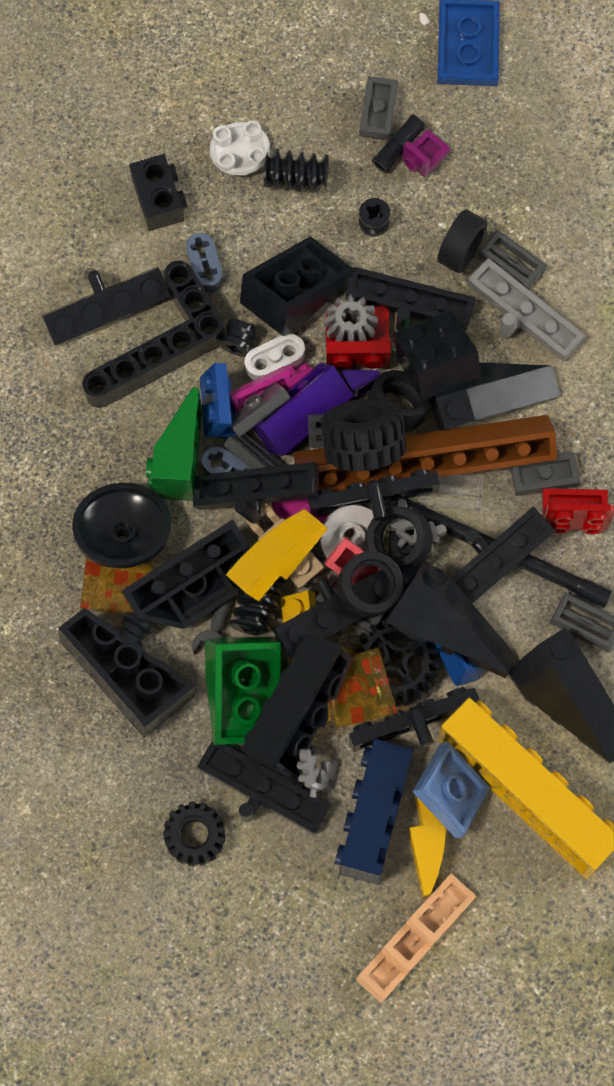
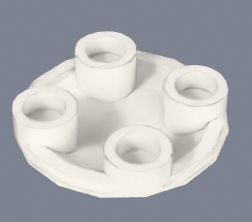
M234 122L225 126L220 125L214 129L209 153L213 164L222 172L230 175L244 176L256 172L265 164L267 152L268 156L270 155V142L258 122Z

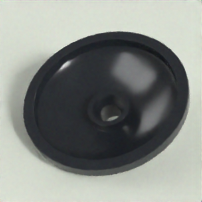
M114 483L94 490L81 501L74 513L72 530L79 550L91 561L109 568H131L153 559L165 547L171 533V517L163 499L151 489L134 483ZM120 536H128L124 539L119 538Z

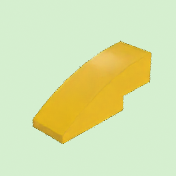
M303 509L273 528L256 542L236 562L226 576L245 593L260 601L279 576L286 580L328 528L307 510Z
M415 795L414 799L420 826L410 827L408 835L422 900L428 899L431 895L439 874L444 854L446 828Z

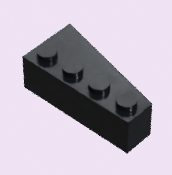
M83 608L58 628L59 642L143 738L148 736L195 697L197 688L195 683L175 673L173 668L163 661L159 662L146 653L145 649L140 645L130 642L120 635L118 630L86 608Z
M308 631L304 640L298 644L288 668L280 675L278 685L272 696L264 703L262 713L256 724L247 733L241 750L261 765L301 786L302 782H299V775L302 773H300L301 769L297 768V763L300 761V750L309 749L311 755L314 754L316 746L312 745L317 729L320 727L325 728L329 718V708L327 705L330 699H337L353 657L340 645Z

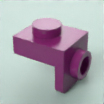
M428 129L413 144L407 141L403 145L402 159L408 169L412 172L417 171L425 178L450 154L451 148Z

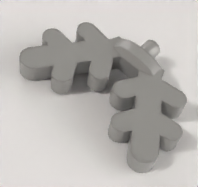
M400 499L397 506L407 508L406 500ZM399 518L397 521L392 520L388 523L389 527L395 530L396 535L401 539L397 543L399 547L403 548L406 543L413 547L416 545V530L414 529V535L406 532L414 528L411 522ZM430 521L428 523L432 530V543L438 545L440 544L439 537L444 536L447 530L444 525L435 527L434 523Z
M301 749L297 768L301 769L303 774L299 775V782H305V787L311 789L310 797L316 798L317 791L331 790L332 785L329 783V780H336L337 778L335 771L338 767V761L330 759L328 761H321V769H319L318 767H313L316 763V756L311 755L309 749Z

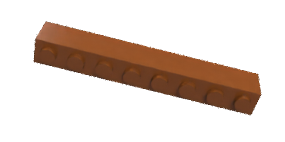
M548 415L405 436L406 453L397 462L391 463V465L374 470L349 471L333 467L325 459L324 448L293 452L294 464L315 462L319 466V490L329 488L333 492L346 490L345 487L347 485L357 482H364L366 486L371 480L378 481L380 478L387 476H397V479L410 477V473L424 469L429 470V473L437 472L438 477H446L557 460L556 432Z

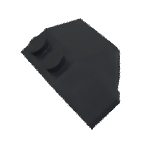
M232 519L148 572L121 592L138 619L185 629L239 594L240 587L226 574L251 547Z

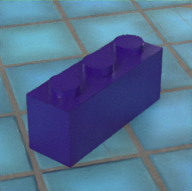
M319 363L286 391L290 396V400L255 425L253 429L271 453L282 457L296 451L300 446L299 442L309 435L308 415L325 413L337 405L346 403L354 395L334 366ZM316 422V428L321 427V422Z

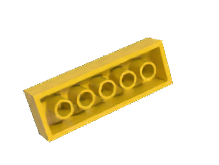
M469 697L441 726L437 740L440 743L448 741L487 783L490 790L587 880L614 851V824L606 818L602 821L592 812L595 808L584 796L579 794L576 797L567 788L569 784L563 776L556 771L550 773L541 764L543 759L536 751L530 747L527 749L523 748L516 741L518 736L510 727L505 724L500 726L491 718L493 714L484 703L479 700L475 703Z

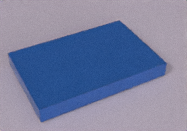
M439 1L437 84L498 86L500 1Z

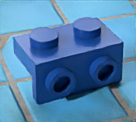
M214 363L199 377L205 437L228 439L229 436L236 434L229 427L232 424L231 416L234 414L229 399V392L232 391L231 378L227 377L226 364Z

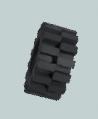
M193 801L185 806L184 804L179 805V809L175 812L174 810L171 811L169 819L164 824L163 837L169 853L178 862L186 863L188 866L194 867L196 864L203 866L210 860L212 862L216 859V855L221 853L226 839L225 827L221 816L217 814L213 807H208L206 803L196 804ZM193 821L201 822L208 830L206 841L197 847L186 845L181 837L184 826Z

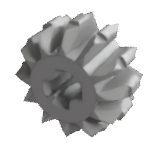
M350 294L347 302L338 297L335 300L336 307L328 306L326 311L328 317L324 318V327L328 328L327 337L329 339L336 338V341H366V338H374V328L378 326V318L373 316L375 314L373 305L365 306L366 299L364 297L359 299L358 302H354V297Z

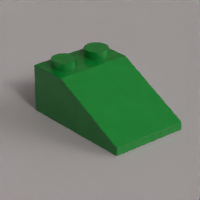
M192 387L155 444L153 458H147L146 477H149V488H153L154 492L162 499L193 501L195 475H197L202 423V404L199 388Z
M271 637L205 639V676L214 745L245 743V737L260 717L264 703L270 699L278 685L281 666V642Z

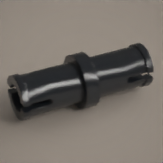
M413 114L410 115L396 133L389 135L386 145L372 158L374 166L380 171L387 173L393 163L403 154V145L407 141L412 143L425 129L423 121Z

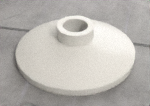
M349 505L338 508L327 517L324 525L328 529L320 538L321 548L327 558L348 529L354 530L353 535L349 539L368 551L366 535L368 526L373 519L372 510L361 505Z

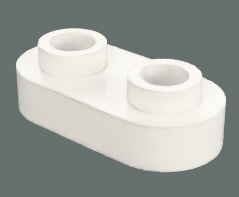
M287 334L284 337L279 336L253 348L245 357L246 373L250 378L256 380L283 366L285 367L290 364L293 367L298 366L305 358L304 342L297 335ZM287 351H293L295 353L293 356L284 355V353ZM259 364L266 365V368L259 370L256 368V366Z

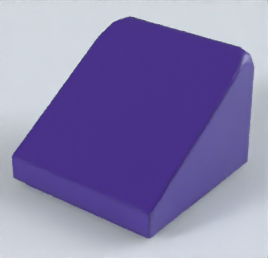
M343 370L340 372V376L354 396L351 398L353 401L370 392L380 373L378 370Z

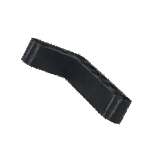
M181 260L173 261L167 265L164 272L167 289L185 322L88 372L83 378L82 386L87 402L95 408L106 407L220 346L221 337L225 335L222 317L188 263ZM179 276L186 278V280L182 283H175L172 281L174 278ZM194 301L202 303V305L198 308H190L187 306L189 303ZM211 326L217 328V331L212 334H206L203 332V329ZM180 341L190 343L183 349L175 347V344ZM151 356L162 358L157 363L147 362V359ZM125 370L134 372L129 378L119 377V374ZM96 385L106 387L100 393L91 392V389Z

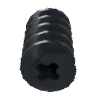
M275 149L272 157H269L267 152L264 186L269 188L274 179L278 189H282L285 181H287L289 190H294L299 182L303 192L307 191L310 183L314 193H318L322 185H324L326 191L329 156L325 154L320 163L317 160L316 153H312L309 161H306L304 152L301 151L296 160H293L291 150L287 151L284 159L281 158L279 149Z
M279 576L260 601H257L241 589L244 594L237 597V603L240 607L233 609L232 613L236 619L230 620L229 626L241 633L258 636L260 632H270L271 628L263 622L264 620L275 619V615L268 611V607H279V603L272 599V595H283V591L276 587V583L285 584L287 580Z

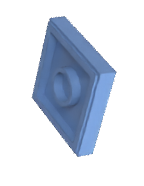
M447 741L439 745L412 792L457 839L463 837L467 832L490 787Z

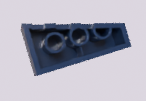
M374 739L372 748L365 747L361 766L366 767L363 780H356L352 799L357 800L354 813L350 811L347 813L343 831L348 832L345 845L339 844L334 864L339 865V875L379 885L414 749Z

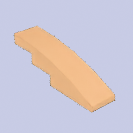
M451 873L355 980L382 1003L477 896Z

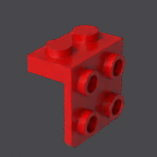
M373 306L375 308L373 316L378 318V326L374 328L375 336L373 339L366 338V341H336V338L329 339L327 337L328 328H326V364L338 369L390 367L391 341H389L388 309L383 306Z
M542 489V516L555 530L554 534H565L570 532V530H583L585 534L595 535L607 531L614 516V505L608 504V490Z

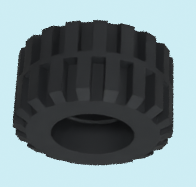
M377 399L354 400L331 408L321 417L325 459L333 467L349 471L374 470L397 462L406 453L402 409L394 403Z

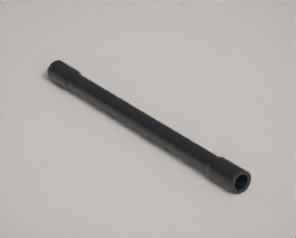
M404 499L407 502V508H412L424 515L428 522L434 523L435 527L444 525L447 530L446 534L469 544L465 538V533L467 530L474 528L413 500ZM399 500L386 502L384 506L385 508L397 506ZM476 530L488 545L496 539ZM530 554L517 565V567L568 589L579 597L605 608L613 591Z

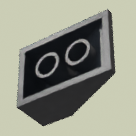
M309 236L244 273L240 303L284 337L307 323L354 274V268Z

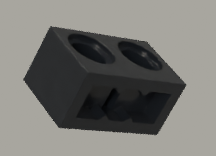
M165 154L130 163L131 179L148 230L152 231L183 222V209L188 207L183 190L177 191L174 184L179 181L174 164L168 165ZM152 176L162 177L160 180L157 181L149 180V178H151ZM163 202L171 204L166 208L158 207V205Z

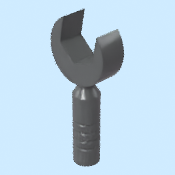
M234 597L216 608L210 624L211 630L202 631L196 635L192 643L193 654L196 653L201 644H205V639L222 638L219 631L224 627Z

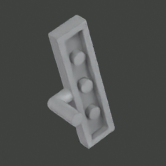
M489 258L468 279L467 285L504 314L499 330L503 338L510 337L520 326L563 362L583 342L585 338L584 333Z

